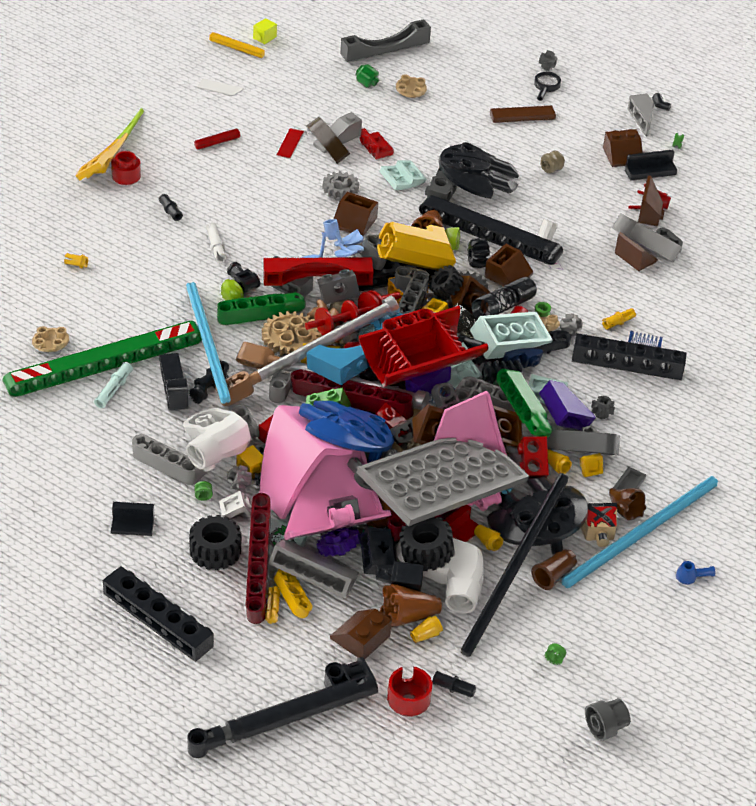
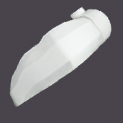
M211 408L190 416L182 424L189 436L194 439L186 446L187 455L194 466L198 469H204L205 472L213 470L215 464L223 458L241 454L246 450L251 441L247 422L235 412L222 410L221 408Z
M453 538L454 554L453 557H450L449 563H445V566L442 568L437 567V570L434 571L432 569L423 571V577L430 578L440 584H446L445 603L447 607L456 613L466 614L476 608L483 584V556L481 550L475 545ZM399 541L396 547V557L398 562H405Z

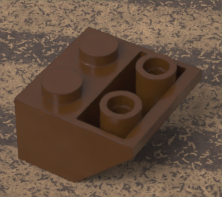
M346 192L338 204L333 219H337L339 230L352 233L358 229L359 233L364 236L377 219L378 202Z
M508 244L502 246L486 261L484 277L503 287L520 278H530L533 275V270L522 252Z

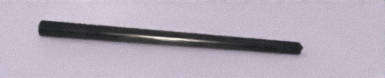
M560 473L557 476L461 648L462 655L470 657L564 490L569 479L567 475Z

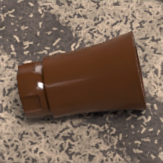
M564 549L547 560L534 565L531 570L533 580L542 589L551 590L562 577L577 565L576 555L573 551Z

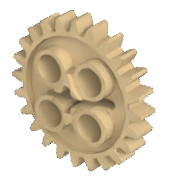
M287 311L286 315L280 312L279 317L273 315V319L268 318L267 323H264V327H262L264 345L273 349L275 353L280 352V356L289 354L301 348L303 343L308 344L322 335L317 328L306 330L305 323L315 319L310 320V315L304 317L303 313L297 315L296 311L293 314Z

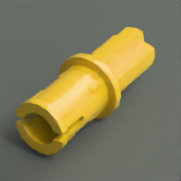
M633 308L623 312H615L614 315L602 319V325L606 330L616 325L621 326L625 321L636 317V312Z

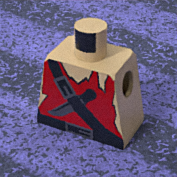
M587 503L588 516L581 527L582 533L587 541L596 540L599 547H605L609 544V540H613L615 537L617 503Z

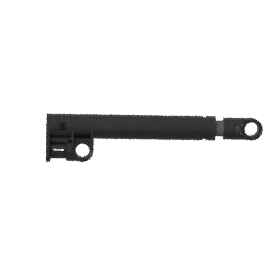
M362 656L358 657L356 662L350 664L329 663L325 667L324 689L238 717L236 720L226 721V726L224 727L218 725L206 730L201 728L192 729L187 735L188 754L193 758H202L207 754L208 750L225 745L228 740L235 743L377 694L378 685L376 679Z

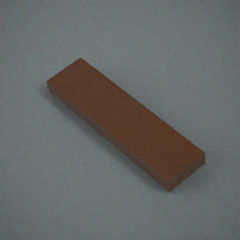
M552 105L490 109L493 123L554 120L556 117Z

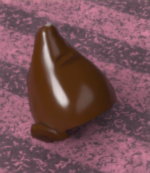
M610 488L609 496L611 502L617 503V512L623 518L634 520L639 516L643 517L647 506L645 505V493L639 488L622 490Z

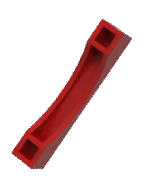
M372 257L263 258L264 286H282L299 278L323 276L326 274L335 275L346 269L353 270L358 285H372Z

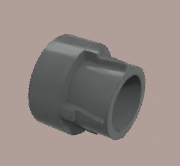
M617 698L608 702L600 700L587 705L585 708L587 725L591 733L599 741L616 736L618 730L630 725V713L622 699Z

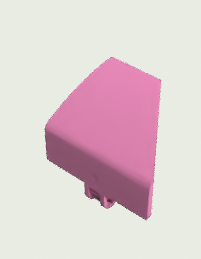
M485 391L444 410L434 441L445 438H456L457 441L461 442L473 440L483 443V447L494 452L497 449L507 456L489 392ZM500 492L467 505L472 506L475 504L480 510L485 511L493 504H500L502 498ZM460 507L445 512L438 517L445 519Z
M281 405L275 409L264 449L260 476V493L269 495L271 509L280 519L287 517L303 486L325 455L341 456L349 455L353 452L352 449L329 443L306 431V425L311 421L300 416L299 406Z
M353 450L352 454L324 456L308 478L295 501L284 534L285 540L381 520L391 516L390 510L382 509L375 491L358 485L354 479L353 471L347 465L348 461L351 458L355 460V457L359 458L362 465L367 464L364 451ZM352 495L358 499L361 519L355 520L351 504L336 510L335 508H330L328 517L327 507L329 506V500Z

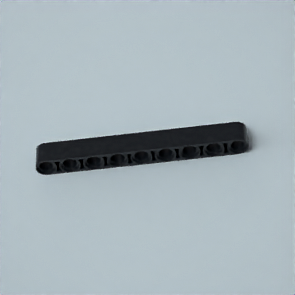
M430 195L419 206V211L422 215L427 211L436 210L441 215L442 222L445 225L453 228L459 227L460 231L485 239L499 246L508 244L520 250L523 255L545 264L554 265L563 254L562 246L556 242L439 197Z

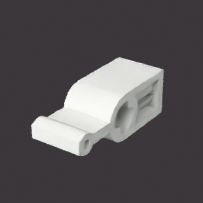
M543 219L537 235L552 241L558 224Z

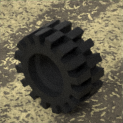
M449 265L448 267L444 266L443 269L440 268L439 272H435V275L431 276V280L428 282V287L440 300L441 298L445 300L446 297L450 298L451 294L454 296L455 291L460 290L459 287L463 285V277L454 266Z

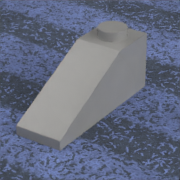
M647 93L630 95L627 109L644 135L648 136L654 102Z
M350 112L339 117L330 126V129L344 144L361 135L362 119ZM318 139L313 143V146L321 152H327Z

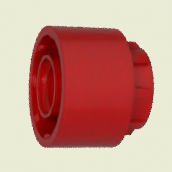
M130 151L117 153L111 161L112 179L121 185H131L138 182L141 178L140 159Z

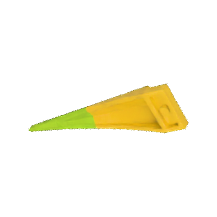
M142 108L123 132L107 148L81 166L75 175L79 181L85 177L88 179L93 174L106 173L112 159L119 152L144 112Z

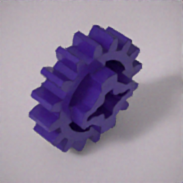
M353 527L332 530L328 534L322 535V539L317 540L316 546L320 555H325V557L332 555V557L335 555L343 556L346 552L356 548L357 544H360V533L357 528L353 529Z

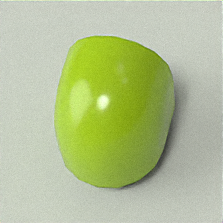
M459 227L446 228L445 232L449 238L452 250H458L461 238Z
M226 279L222 283L221 295L224 300L244 298L242 287L234 279Z

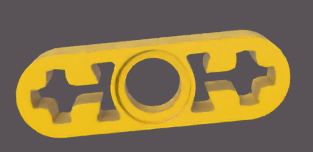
M278 569L274 576V581L294 615L299 618H306L313 608L296 576Z

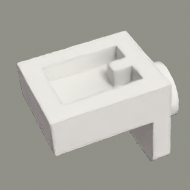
M241 491L219 501L223 517L226 516L230 519L243 512L248 517H251L252 501L249 497H245Z

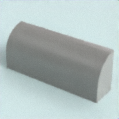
M285 539L275 545L268 562L269 565L342 598L349 594L359 574L358 571Z

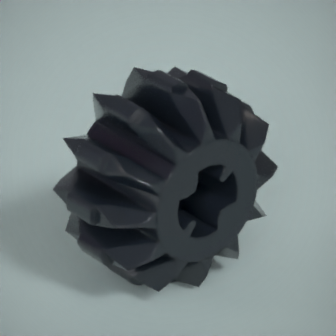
M475 238L468 243L467 256L471 267H486V261L490 258V246L487 240Z

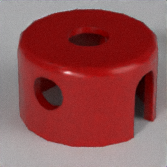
M400 667L389 677L387 695L389 706L402 716L412 717L420 715L427 710L431 702L433 684L431 677L423 669L413 667L412 678L403 679V667ZM412 695L415 699H408L403 696Z

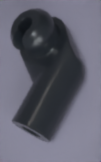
M660 93L653 95L652 100L655 107L666 111L670 110L671 103L665 102Z

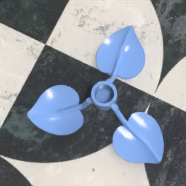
M329 219L323 222L325 232H322L320 254H312L301 258H323L326 237L329 240H338L334 242V245L340 246L341 249L335 252L336 257H349L364 251L362 246L355 245L364 239L358 229L341 238L337 219Z

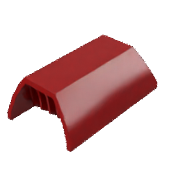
M460 306L436 313L430 309H420L393 317L383 322L382 329L360 335L358 338L371 370L383 387L476 359L488 351V344L486 343L467 350L465 347H462V342L458 341L457 337Z

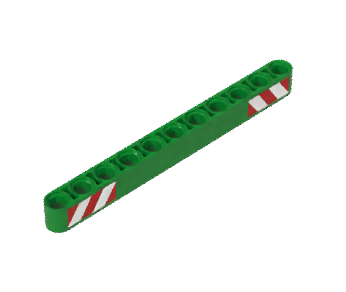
M187 321L5 374L2 381L11 397H18L121 367L123 362L132 364L197 345L202 341L197 324L194 321Z

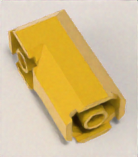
M390 222L385 223L379 233V239H382L381 244L377 245V251L382 259L439 271L440 268L443 269L444 266H454L456 263L449 238L443 227L429 225L425 230Z

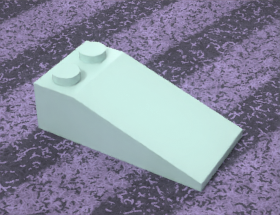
M537 312L480 316L470 329L474 339L488 344V351L483 354L486 359L502 358L505 352L523 348H535L553 341Z

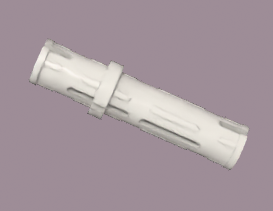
M211 222L209 223L210 227L208 224L206 225L211 242V251L215 255L216 262L223 263V260L226 261L227 259L224 252L225 246L221 242L216 223Z

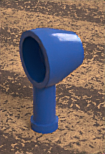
M684 561L676 571V579L682 584L689 585L696 581V577L715 576V567L710 566L709 568L696 569L694 563Z

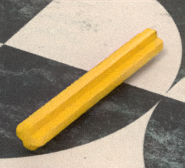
M215 32L209 35V40L259 58H263L265 55L264 49Z

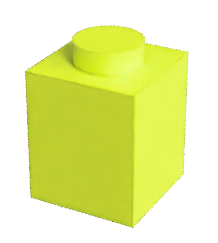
M265 18L253 25V39L266 44L277 37L276 23Z

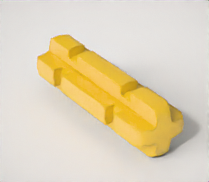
M277 586L268 588L265 620L269 624L278 621L280 590Z

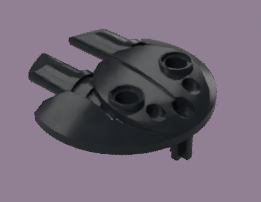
M463 142L462 144L450 146L440 154L438 171H442L452 183L471 194L491 199L494 189L512 193L519 185L514 181L494 175L490 171L493 170L512 178H518L519 174L511 163L497 159L494 155L483 151L471 143Z
M546 476L528 478L526 483L535 492L533 496L529 494L520 500L512 491L508 492L506 489L507 494L500 492L502 502L498 505L501 509L491 512L487 516V522L490 529L500 533L503 541L519 545L553 485ZM565 486L532 546L550 544L552 555L563 550L562 540L576 533L583 526L588 516L587 501L580 491L572 486Z

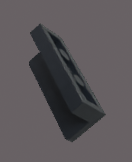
M672 149L628 155L625 172L630 181L647 179L648 175L652 178L677 175V168L673 163L675 152Z

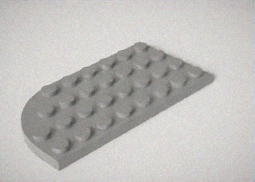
M456 438L439 439L359 466L356 472L408 526L527 482L529 475L499 450L496 449L494 452L483 447V443L473 440L461 442L457 441Z

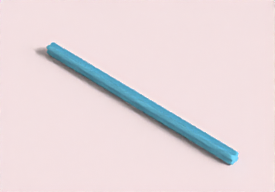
M187 283V291L220 401L223 404L229 403L231 401L230 393L196 283Z
M710 476L562 577V585L570 588L711 491L717 486L718 480L714 476Z

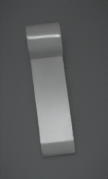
M622 213L619 214L612 229L622 232L630 239L672 262L675 261L682 246Z
M139 434L132 439L133 457L136 460L184 484L194 485L207 473L204 469H198L194 466L187 455L147 435Z

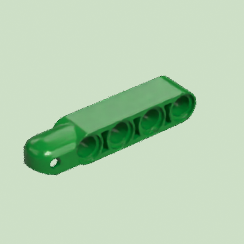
M296 292L225 300L217 304V321L221 325H232L267 320L268 318L273 319V315L279 317L280 312L283 315H286L287 311L290 314L294 311L296 313L302 312L306 307V301L303 295Z
M501 369L497 374V382L522 423L527 426L532 435L549 438L552 433V427L547 420L546 411L522 373L515 370Z

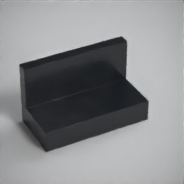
M113 501L111 534L152 536L155 519L154 504Z

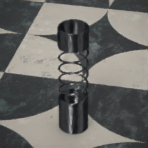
M528 277L520 278L475 299L471 307L472 313L477 319L480 316H487L481 309L482 300H484L485 308L490 315L503 313L535 297L537 292L536 284ZM500 295L504 298L506 305L502 303ZM486 302L490 306V311L486 307Z

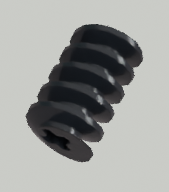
M508 360L506 364L504 361H500L499 364L493 361L491 365L489 362H485L482 368V381L487 382L489 380L490 384L497 380V374L501 369L520 371L523 375L522 367L518 360H514L513 363L511 360Z

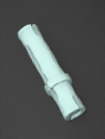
M123 362L118 371L111 375V380L94 400L97 407L105 408L118 388L125 384L127 376L133 371L131 364Z

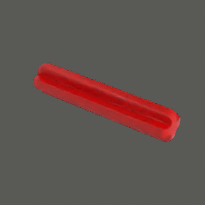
M236 128L194 141V146L197 150L237 139L240 137V131Z

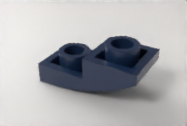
M534 348L516 349L505 352L502 361L506 364L508 360H511L512 363L514 360H518L524 369L530 366L535 367L540 363L544 352L542 349Z

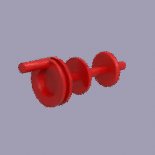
M375 290L363 292L359 296L358 307L353 301L346 300L342 304L341 314L331 316L326 308L320 307L315 312V320L305 323V329L317 328L321 335H325L333 331L334 323L352 321L382 305L383 299L393 296L397 300L401 298L400 292L381 296Z

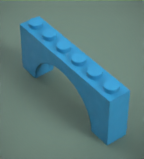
M400 312L393 316L387 314L372 322L371 328L375 331L380 330L385 320L403 314ZM318 345L306 353L307 369L339 385L344 384L370 367L361 345L351 348H329Z

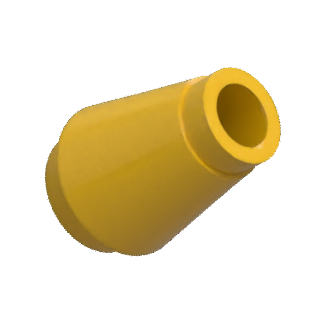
M548 449V464L557 473H567L572 466L570 458Z
M478 525L475 528L474 534L487 550L497 551L501 548L503 538L500 536V533L483 525Z
M429 616L410 631V636L417 643L440 635L443 627L436 616Z

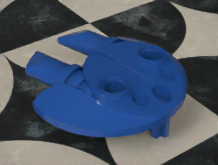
M314 401L313 405L303 403L300 406V416L311 421L306 425V431L324 441L344 448L370 452L367 463L381 459L382 452L388 451L393 447L394 437L385 423L386 420L380 416L352 407H346L335 401Z

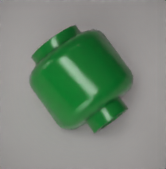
M369 64L361 65L357 69L355 75L356 80L366 88L377 85L379 82L378 70Z

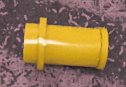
M66 253L65 255L66 258L72 259H64L66 265L79 266L81 269L88 265V257L84 254L80 256Z

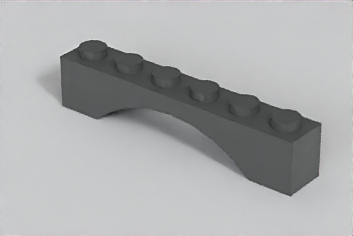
M423 19L410 22L398 33L384 39L367 40L356 35L341 38L340 54L347 62H352L418 45L421 46L430 43L431 26Z

